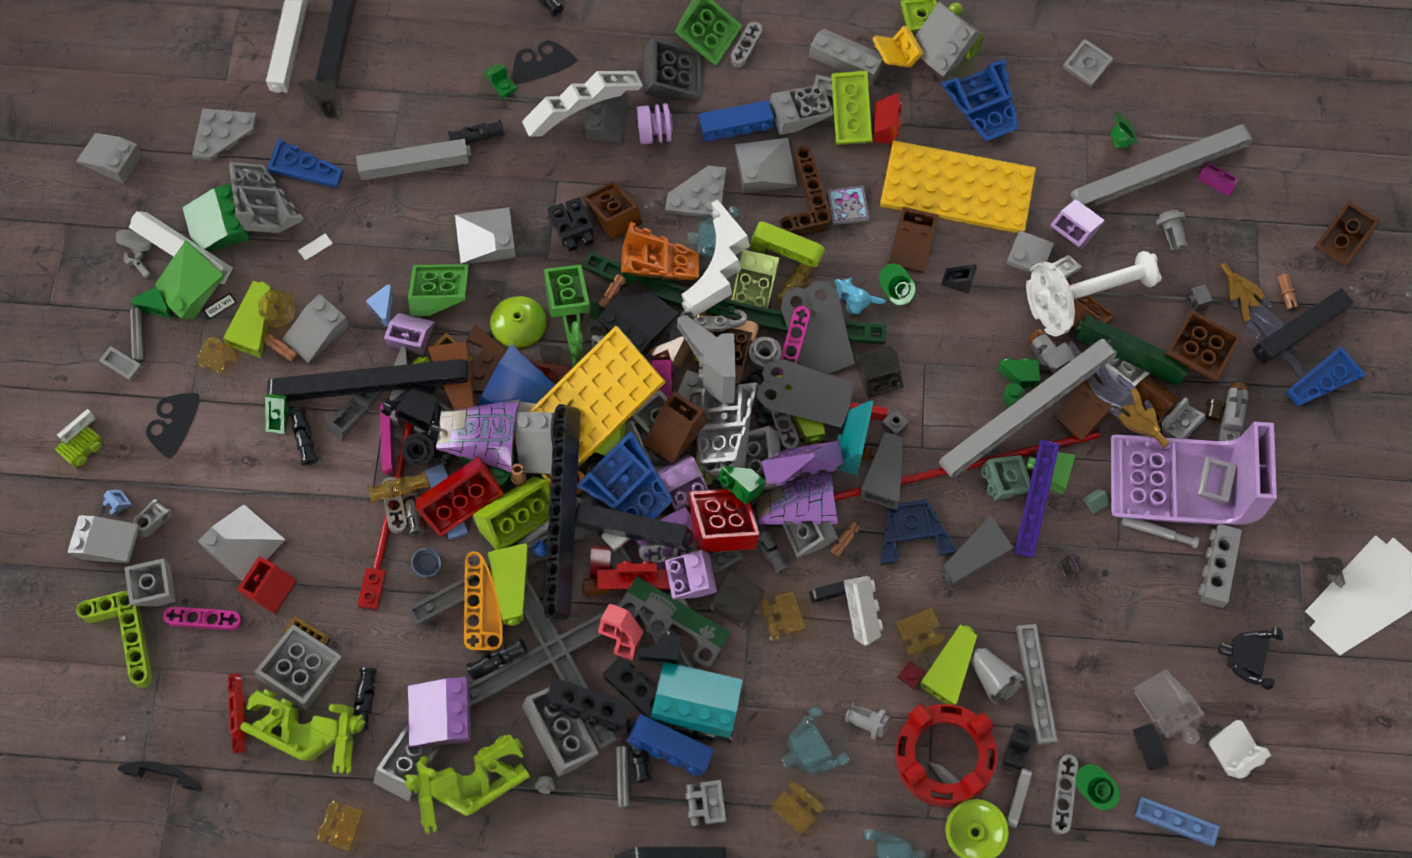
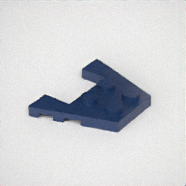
M927 499L899 503L898 511L888 508L881 565L899 562L896 543L934 537L938 556L951 555L957 552L956 547L951 543L949 535L941 526L937 515Z

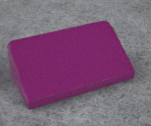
M1210 162L1206 163L1198 176L1199 181L1226 196H1230L1240 180Z

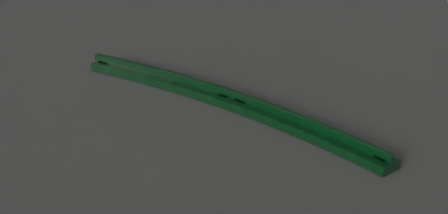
M592 251L589 252L582 265L583 270L613 283L616 275L623 276L626 279L623 287L626 288L636 279L662 301L683 307L681 294L690 289L662 279L621 273L620 263ZM723 299L702 312L711 316H724L732 320H740L742 318L741 315L734 313V310H741L746 313L747 321L755 322L760 328L788 333L782 311ZM717 306L727 308V310L718 308ZM844 321L849 342L885 345L886 324ZM870 333H882V335L870 334Z

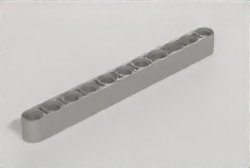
M1241 124L1077 188L1070 194V197L1073 201L1076 199L1087 208H1092L1242 149L1251 144L1253 138L1245 125Z
M1105 339L1099 340L943 456L939 464L951 478L956 477L1113 360L1117 352Z

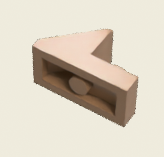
M681 336L650 350L653 357L659 360L671 359L672 364L681 367L690 350V346L685 338Z

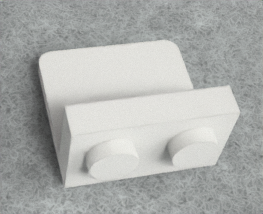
M1241 720L1234 721L1209 740L1210 747L1227 775L1239 779L1248 776L1253 768L1263 765L1266 759L1271 756L1267 748L1259 747L1255 744Z

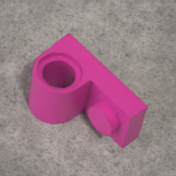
M652 360L653 368L666 381L659 389L669 398L673 393L672 378L674 366L671 360Z

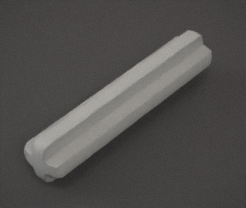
M132 308L130 310L132 359L134 361L143 360L142 311L140 308Z
M619 746L616 748L618 806L623 808L629 807L628 749L626 746Z

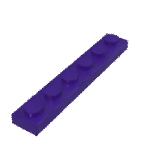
M1040 440L1014 554L1034 558L1060 446L1058 443Z

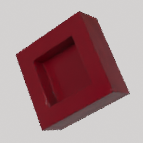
M910 660L900 672L898 678L914 689L926 672Z

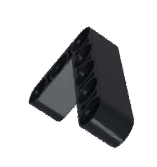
M636 847L614 856V858H727L726 847Z

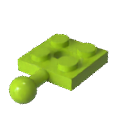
M902 0L900 6L905 26L909 27L912 33H917L936 7L937 1ZM952 3L947 7L958 16L962 14L963 8L959 3ZM922 12V13H924L926 16H925V17H919V16L917 15V13Z

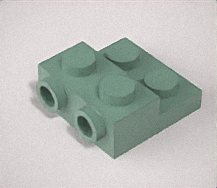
M1021 455L989 459L982 465L981 474L987 479L989 484L987 488L988 494L993 496L994 501L1010 499L1014 495L1028 494L1031 481Z

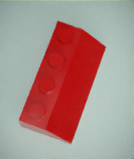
M479 456L416 499V510L437 535L441 537L474 513L504 495V492L490 468Z

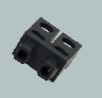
M581 197L566 201L565 207L561 203L547 208L548 217L561 240V244L566 246L569 252L578 249L576 241L581 239L587 246L594 243L593 226Z

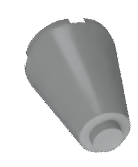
M978 648L973 651L970 661L992 704H999L998 700L1001 698L1009 699L1022 686L1020 681H1024V677L986 648Z

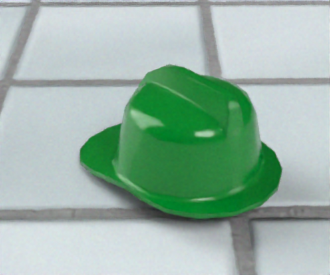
M1117 113L1115 115L1116 125L1110 132L1114 146L1120 149L1122 147L1127 148L1133 143L1138 144L1132 125L1123 115Z
M889 264L881 270L879 283L888 298L896 305L909 303L916 293V286L907 271L898 264Z
M1090 764L1078 770L1075 778L1076 787L1094 807L1100 810H1110L1116 806L1120 798L1119 787L1102 768Z

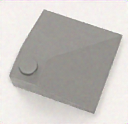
M788 138L735 144L743 194L797 187Z
M510 207L455 215L461 264L516 258Z
M244 504L212 526L198 540V543L204 550L241 581H243L259 556L269 560L286 542V539Z

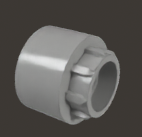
M759 337L749 347L748 361L754 371L764 369L766 363L780 360L781 347L773 338ZM767 353L769 356L763 357L761 354ZM778 367L773 368L771 372L775 371Z

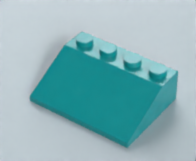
M664 662L651 719L657 722L730 738L735 722L742 679Z

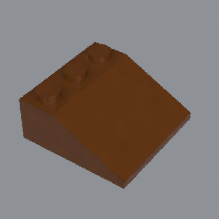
M1190 310L1165 355L1217 382L1242 337L1201 314Z

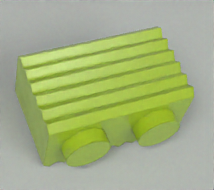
M86 426L66 444L62 441L58 447H55V451L76 469L78 466L86 463L87 457L92 452H97L101 448L103 440L90 427Z

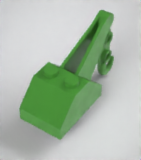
M581 264L544 269L550 317L561 316L573 367L583 356L580 314L590 312ZM575 314V321L572 323V333H570L566 315Z

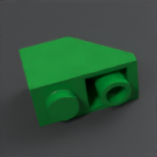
M1006 358L1000 360L998 372L1011 383L1019 384L1022 388H1036L1039 385L1038 360H1033L1032 358H1024L1022 360Z
M723 466L718 478L721 484L728 488L744 504L759 496L766 482L752 469Z

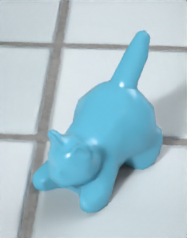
M852 277L844 280H835L837 287L835 290L838 292L840 300L847 302L846 310L851 315H859L870 302L876 304L886 302L885 299L871 296L864 289L852 285Z

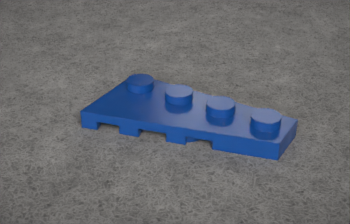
M281 138L277 141L267 167L270 173L338 188L343 175L341 168L323 159L320 160L314 157L313 154L306 153L300 150L299 147L286 143Z
M1340 346L1285 393L1298 407L1358 380L1366 374Z

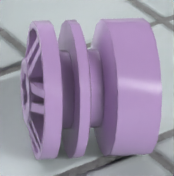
M656 104L655 113H651L649 105L637 106L640 144H652L653 135H657L659 143H662V134H665L666 142H671L673 123L668 104H663V112H660L659 105Z

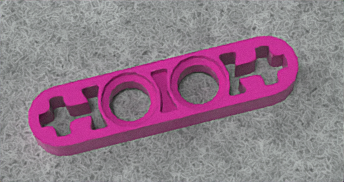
M799 306L793 312L780 360L785 357L789 360H795L794 363L797 364L810 319V311L805 306ZM801 310H805L807 317H803L801 324L805 323V327L793 324L794 321L798 322L799 316L796 313L801 312ZM800 328L802 330L801 337H792V329ZM794 346L797 349L796 355L788 356L786 354L787 347ZM778 368V373L783 375V371Z
M380 404L383 475L394 473L393 426L390 419L392 411L389 417L381 413L383 404Z
M169 607L163 613L164 621L173 627L235 631L242 625V618L235 611ZM175 612L177 616H183V620L175 617L172 621L169 616ZM192 613L198 614V619L194 623L188 622V616ZM215 614L218 616L215 624H208L207 620L210 615ZM222 615H224L225 620H232V617H234L237 622H233L231 625L228 621H223Z

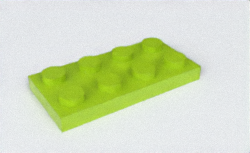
M867 71L832 73L836 145L872 142Z

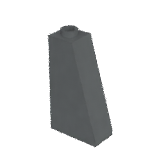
M884 433L862 486L861 499L898 511L902 467V437L894 433Z
M992 515L984 521L943 566L941 577L946 584L949 583L951 588L1012 552L1013 546Z

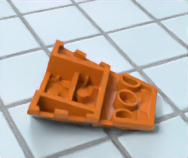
M629 222L622 247L621 273L655 279L698 280V252L679 243L674 245L668 242V238L662 235L659 238L650 234L651 230L645 227L642 230L635 227L636 223Z

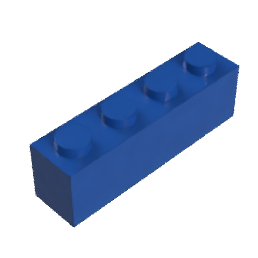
M769 100L701 113L699 114L698 123L704 142L715 141L724 137L731 138L739 134H750L759 130L766 131L773 128L774 117Z
M641 714L635 720L627 742L631 743L632 747L639 750L644 749L655 758H663L671 766H680L693 776H701L706 771L714 749Z

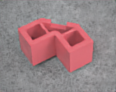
M609 604L601 618L598 633L617 640L614 654L631 661L633 660L640 647L644 631L628 610Z

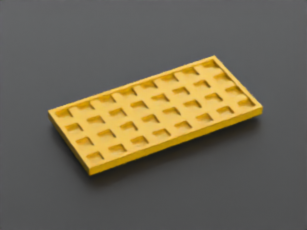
M893 140L880 207L902 210L903 206L937 214L938 218L1014 233H1018L1019 230L1025 232L1036 168Z
M615 326L529 412L554 413L559 404L576 407L580 410L579 467L666 381L621 329ZM541 474L550 485L551 474Z

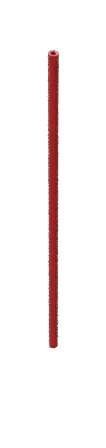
M1099 431L1091 432L1082 441L1073 436L1052 442L1060 444V448L1100 438ZM1039 445L980 458L967 469L980 467L989 459L1034 454L1038 452ZM943 468L904 476L901 477V485L946 475L947 472ZM862 487L834 493V500L837 501L861 495Z

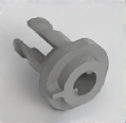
M1176 209L1160 214L1156 224L1157 227L1164 228L1166 238L1170 243V251L1179 250L1181 246H1188L1181 222L1185 219V213L1179 212Z
M854 703L851 704V710L847 711L845 722H851L857 727L871 732V739L875 741L879 737L883 738L891 721V717L888 716V711L881 709L877 713L864 707L855 706Z

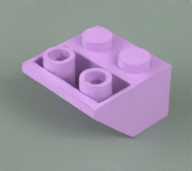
M1075 199L1061 210L1050 226L1083 250L1105 220Z
M398 313L390 321L384 337L388 348L400 350L404 346L408 353L424 356L435 322Z
M688 454L678 459L673 465L670 463L656 470L674 499L671 502L674 510L690 503V491L708 490L695 459Z
M698 550L665 560L672 599L698 598L717 592L710 555L705 551Z

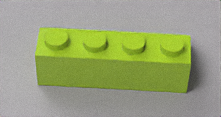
M533 476L473 514L479 531L495 550L507 548L549 520V484L546 479Z

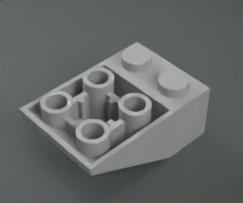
M822 84L773 93L769 101L779 135L800 131L834 114Z

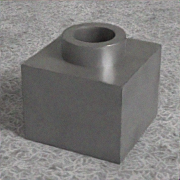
M1206 285L1191 288L1187 295L1188 305L1195 312L1207 309L1213 301Z
M895 409L882 421L881 427L887 433H894L899 436L908 427L909 421Z

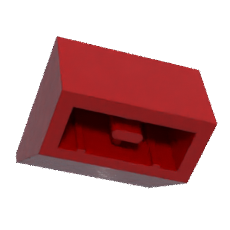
M899 94L891 95L876 102L873 142L892 144L893 140L895 141V137H899V130L901 128L900 112L902 111V101H899Z
M259 556L237 590L243 597L276 614L297 580L275 564Z

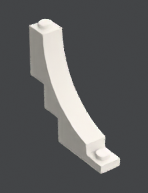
M597 71L585 84H571L560 96L545 97L522 122L529 137L543 136L552 127L575 112L597 102L621 96L626 90H639L643 85L636 71Z
M718 200L711 203L713 209L711 214L714 218L713 224L716 232V246L712 261L697 283L681 294L684 310L687 313L690 312L694 317L732 295L731 286L727 278L741 270L739 259L735 255L750 246L747 234Z

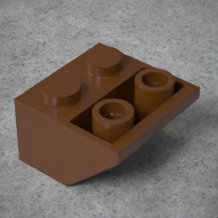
M1149 376L1137 387L1145 411L1154 408L1159 425L1179 398ZM1132 397L1129 398L1124 406L1133 404Z

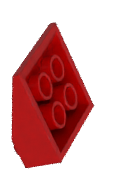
M729 489L689 492L693 536L697 551L719 552L755 549L760 534L750 502L744 504Z

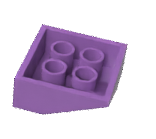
M839 441L786 449L762 461L767 484L774 483L775 486L786 484V481L794 480L795 477L802 476L804 472H809V475L820 473V470L826 469V472L838 470V466L844 463Z

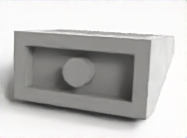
M1205 457L1197 495L1217 504L1224 505L1228 503L1237 465ZM1212 465L1223 470L1218 495L1206 492Z

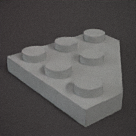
M202 108L192 153L193 159L212 161L218 157L219 153L225 149L229 150L239 143L238 140L254 133L257 120L256 113Z
M707 166L667 194L665 213L713 218L711 203L718 200L722 204L726 168Z

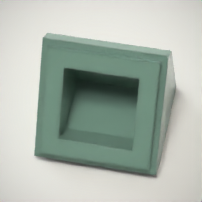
M1096 489L1082 498L1093 514L1110 504L1107 493L1100 489Z

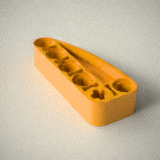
M473 551L468 553L465 558L464 645L469 650H496L502 645L503 639L501 611L495 584L484 558L479 552ZM477 556L480 560L479 565L471 566L468 562L469 557ZM475 575L479 578L480 582L477 586L469 585L468 578ZM472 595L479 598V604L474 607L468 604V598ZM472 615L477 616L479 619V624L475 627L470 626L467 622L468 618ZM472 635L476 636L475 639L479 640L475 647H471L467 643V639H471ZM492 635L499 639L496 647L489 646L487 642L488 638Z

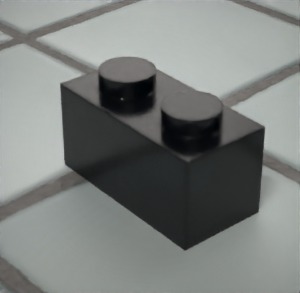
M760 401L755 402L753 408L754 412L758 415L757 423L760 424L761 428L773 425L770 410Z

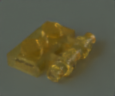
M793 591L774 596L776 604L771 606L768 599L761 601L763 616H766L767 629L769 633L771 632L772 639L780 637L778 630L784 628L785 635L805 630ZM778 612L781 621L775 622L773 613Z
M932 608L895 623L902 641L911 640L912 645L906 647L908 654L922 652L924 648L931 645L934 647L939 645V642L945 640L943 632L937 635L934 632L935 629L940 627V624ZM927 633L929 638L919 641L918 636Z
M792 781L788 787L793 791V794L789 796L783 791L770 808L802 835L815 820V817L810 814L812 809H815L820 814L824 806L819 803L815 796L809 795L801 784L798 785ZM798 797L808 804L805 808L796 802Z
M331 801L329 808L325 810L324 815L326 816L323 824L318 828L317 832L319 834L316 841L324 843L326 836H330V846L349 852L364 811L343 805L341 812H338L336 810L339 803ZM333 818H337L334 830L329 829Z

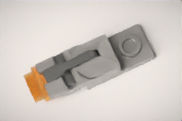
M1041 329L1035 330L1028 336L1031 348L1041 367H1048L1054 374L1076 358L1066 342L1057 347V344Z
M1233 382L1228 389L1225 410L1221 416L1218 441H1230L1240 437L1248 400L1247 385L1242 382Z

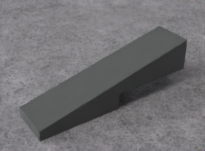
M384 392L354 394L353 398L327 422L328 431L343 441Z

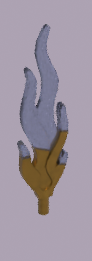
M1226 262L1219 266L1227 277L1228 297L1232 308L1236 310L1239 302L1243 323L1257 339L1261 337V333L1255 325L1260 328L1265 337H1268L1284 326L1280 318L1268 310L1273 305L1256 284L1237 273H1233ZM1293 345L1289 350L1297 352L1298 348ZM1287 350L1278 355V357L1293 366L1298 378L1301 379L1302 369L1298 360Z
M1071 341L1070 348L1076 358L1081 352L1076 348L1074 342ZM1105 366L1095 372L1102 384H1099L1093 375L1087 378L1092 390L1100 399L1129 415V417L1114 407L1109 408V412L1115 415L1126 428L1146 435L1151 439L1155 438L1163 448L1170 444L1160 433L1161 429L1158 426L1153 406L1146 400L1144 403L1145 409L1143 408L1140 395L1132 383L1121 375H1117L1118 382L1126 389L1119 386L1112 379Z

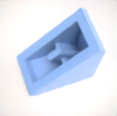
M386 285L366 300L368 308L385 327L389 326L393 299L391 285Z

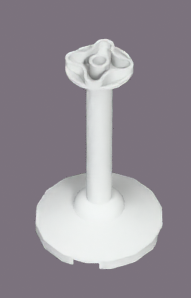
M1142 251L1136 256L1134 266L1069 285L1063 273L1054 264L1045 261L1031 267L1030 271L1033 270L1031 280H1028L1026 283L1027 298L1032 314L1036 320H1041L1046 327L1044 331L1047 334L1055 337L1069 332L1074 322V299L1139 279L1147 287H1153L1158 282H1161L1162 278L1157 265V256L1154 253L1150 254L1149 252Z

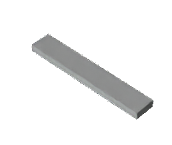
M1037 624L1017 626L1016 632L1033 728L1035 729L1036 745L1057 743Z

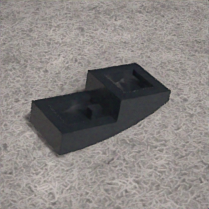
M1015 723L1003 765L1018 770L1025 767L1035 729Z
M1150 723L1133 729L1138 748L1142 750L1147 769L1151 771L1168 765L1164 748L1154 725Z

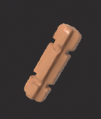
M616 275L614 283H611L604 294L605 297L600 300L599 305L604 309L615 299L621 289L620 286H623L626 282L623 276Z
M268 334L264 338L266 345L272 347L273 350L282 356H285L289 361H294L297 357L294 350L289 349L287 345L275 339L273 335Z
M851 522L833 545L831 552L836 556H840L843 548L845 549L854 538V534L858 533L860 526L855 522Z

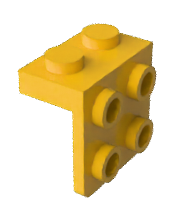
M903 26L893 38L876 35L872 38L875 47L883 57V61L888 65L911 68L923 54L921 47L907 26Z

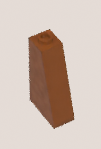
M466 341L428 347L433 362L464 359L469 362V381L463 384L444 385V388L454 410L475 407L469 346Z

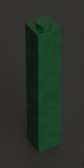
M1088 314L1076 324V339L1091 346L1099 340L1105 339L1117 352L1116 358L1178 386L1187 374L1188 367L1165 355L1167 351Z

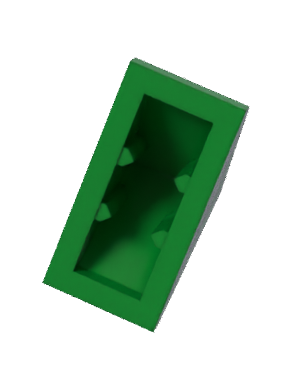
M157 287L131 300L133 307L140 308L142 312L170 319L172 317Z

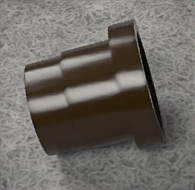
M1208 399L1206 401V418L1219 421L1226 403Z

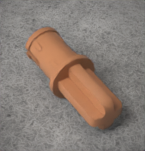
M1279 275L1278 281L1282 291L1280 294L1284 297L1287 311H1292L1291 308L1293 310L1299 308L1294 294L1296 291L1292 288L1289 275Z
M514 464L511 467V481L514 484V488L526 481V474L521 464Z

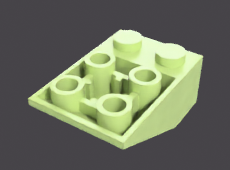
M744 249L740 260L741 270L737 273L732 300L768 308L781 257Z

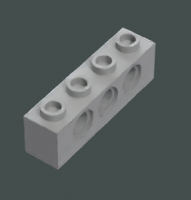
M1218 524L1215 529L1211 530L1209 540L1212 541L1211 547H1208L1205 556L1208 562L1202 571V576L1205 577L1204 583H1201L1198 595H1201L1200 602L1221 608L1228 604L1242 533L1241 529ZM1219 544H1223L1226 550H1222ZM1215 562L1221 563L1223 569L1218 568ZM1212 580L1217 581L1219 587L1214 586Z

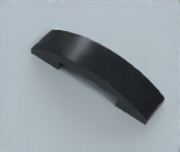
M138 761L120 765L117 769L122 774L143 778L145 771L178 778L177 784L180 787L199 792L202 791V787L189 775L164 763Z

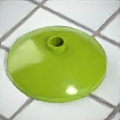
M515 296L503 300L496 306L490 319L491 330L496 340L506 347H510L512 344L517 349L527 348L538 342L543 336L547 325L546 315L541 305L535 300L524 296ZM516 315L521 316L519 319L514 318Z
M979 799L967 800L957 805L950 813L945 828L946 839L950 848L960 858H995L1003 851L1007 843L1008 825L1004 815L995 805ZM972 829L978 830V836L972 835Z

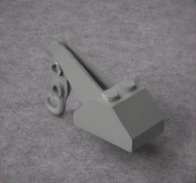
M734 310V313L741 315L742 318L740 320H730L724 316H697L692 320L688 316H680L677 319V328L699 360V367H703V369H699V380L703 381V389L722 403H734L736 377L734 334L722 333L716 337L709 331L722 332L729 328L741 327L747 322L746 313L741 310Z

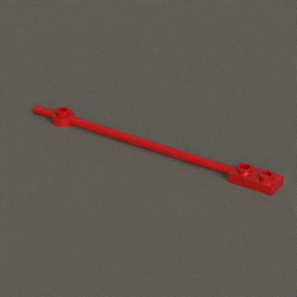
M405 421L403 422L406 426L394 478L398 482L402 478L406 461L402 454V445L404 440L412 434L414 427ZM395 486L391 487L390 496H393V487ZM396 501L388 503L391 510L395 509ZM386 513L373 569L366 568L357 604L359 608L378 610L386 577V571L381 570V565L390 530Z

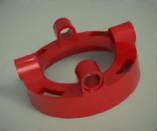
M919 704L908 714L909 719L899 733L895 750L896 769L904 786L919 800L937 807H956L964 801L976 799L989 785L997 763V747L991 733L994 726L989 717L983 712L977 716L966 708L951 704H938L926 708L923 704ZM949 723L957 725L966 730L976 743L978 750L977 765L974 771L965 776L960 782L943 784L931 780L927 777V773L921 764L915 759V745L919 736L927 728L936 724ZM904 737L908 738L905 747V757L900 756L903 755L904 744L902 740ZM988 750H990V755H991V757L989 756V763H988V768H989V769H985V768H986V765H987V760H988ZM931 791L940 794H952V800L938 796L933 798L931 797Z

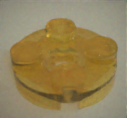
M273 289L265 293L259 300V313L261 317L264 316L268 325L282 327L294 320L295 305L291 294L279 289ZM275 305L279 306V313L277 312V309L274 308Z

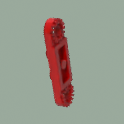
M230 674L228 677L229 681H227L229 683L227 684V690L229 693L230 736H232L231 749L233 754H242L245 750V731L241 730L240 727L243 722L247 723L243 710L245 708V698L242 694L241 675Z

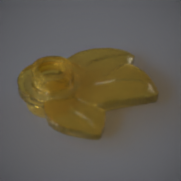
M209 337L205 340L204 349L200 351L197 358L200 367L209 365L211 370L220 374L224 368L225 361H235L236 354L231 346L223 344L219 338ZM211 343L216 344L215 349H210Z

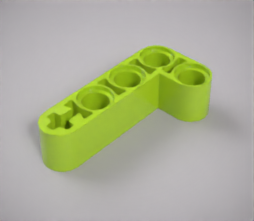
M766 222L758 223L750 242V249L754 252L765 254L768 249L811 267H818L825 252V248L822 245Z

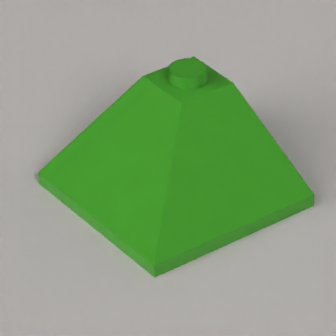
M692 0L685 10L675 33L716 66L742 28V25L713 0Z
M185 240L155 286L168 307L181 319H195L225 275Z
M469 264L413 265L408 294L410 316H430L464 301Z

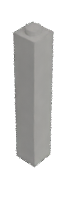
M465 139L359 155L356 156L358 173L362 181L468 164V156H471L470 145H466Z

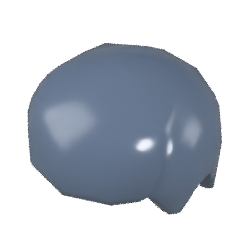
M430 548L419 549L413 554L411 559L412 570L416 575L424 578L437 574L442 564L440 555Z

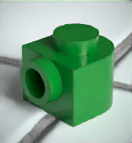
M1011 383L1005 388L1002 398L1009 408L1024 397L1026 392L1019 384Z

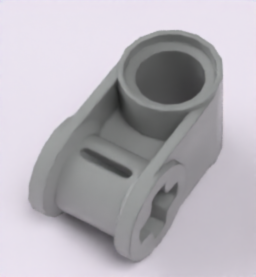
M154 499L135 517L133 523L140 525L138 532L141 536L148 537L162 524L167 522L173 512L170 509H166L159 499ZM148 523L145 528H141L142 524Z

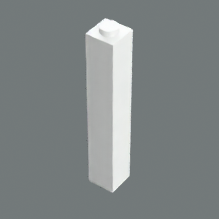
M285 0L266 79L270 91L276 93L288 91L308 4L307 0Z
M136 211L132 216L129 228L172 256H175L185 240L188 241L225 275L219 284L226 283L233 267L149 213Z

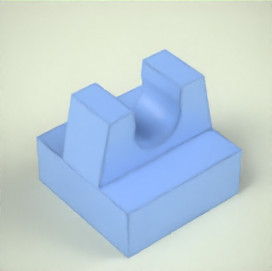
M108 490L103 495L106 498L103 502L104 506L112 507L109 511L111 515H117L123 509H128L131 505V502L122 490Z

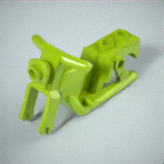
M267 689L264 692L256 690L250 696L248 710L258 711L264 706H270L272 709L260 721H256L251 725L243 722L240 727L241 730L304 761L315 760L335 744L333 772L337 774L338 766L340 774L344 773L345 767H347L346 774L352 771V734L361 732L365 725L363 715L353 716V707L331 704L329 706L331 712L341 713L339 721L322 716H313L311 722L299 724V711L292 707L293 702L285 698L279 700L275 698L276 694ZM280 723V727H282L281 737L271 733L273 728Z
M510 734L507 736L503 735L493 745L480 749L478 754L474 756L475 772L469 776L460 775L453 768L436 772L434 769L426 767L429 761L427 756L420 758L416 764L418 776L407 774L405 775L407 779L404 783L410 792L414 790L417 793L419 791L421 824L427 834H429V827L431 826L434 833L437 830L432 797L463 815H471L530 777L521 763L513 768L510 764H505L498 760L509 754H515L521 758L524 757L520 751L523 749V746L518 738L513 739ZM487 769L501 776L488 783Z

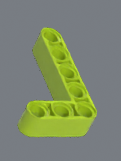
M121 591L80 602L76 608V613L86 623H95L119 616L129 679L138 688L148 687L152 682V673L140 606H130V604L124 606L125 601L129 599L128 591ZM107 604H112L109 610L104 611ZM92 609L91 613L85 616L86 610ZM131 617H135L133 623L127 624ZM138 636L136 642L130 643L132 637ZM141 654L140 660L134 662L135 656ZM144 673V678L141 681H137V677Z

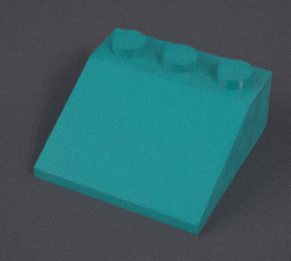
M867 401L848 410L841 427L844 428L843 434H839L837 439L844 462L837 467V471L858 475L874 401Z

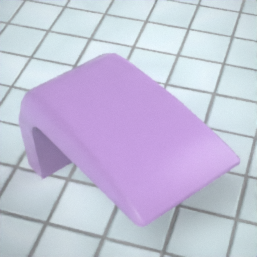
M1253 422L1239 438L1230 441L1166 438L1170 442L1166 448H1163L1155 438L1151 439L1146 436L1115 434L1111 437V511L1113 516L1179 523L1245 525L1263 518L1277 499L1274 423ZM1205 457L1237 465L1229 502L1224 505L1214 503L1197 495ZM1211 466L1206 492L1218 495L1223 473L1222 469Z

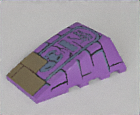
M521 400L441 412L436 449L459 457H466L472 461L480 456L489 466L498 467L512 473L511 467L514 460L512 448L516 412H519Z
M831 472L814 474L792 481L758 497V523L785 524L786 521H794V524H802V521H813V524H822V521H831V524H838Z

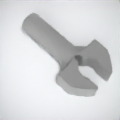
M131 248L135 254V259L129 258L125 252L124 261L127 266L135 265L144 278H149L151 274L141 262V259L144 257L142 252Z

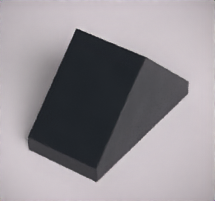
M973 264L946 268L941 285L969 294L977 266Z

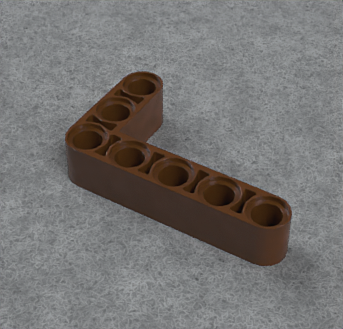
M800 146L796 150L795 165L809 211L781 218L779 228L798 236H805L828 230L831 222V212L812 150L808 146ZM788 226L791 229H784L783 227Z

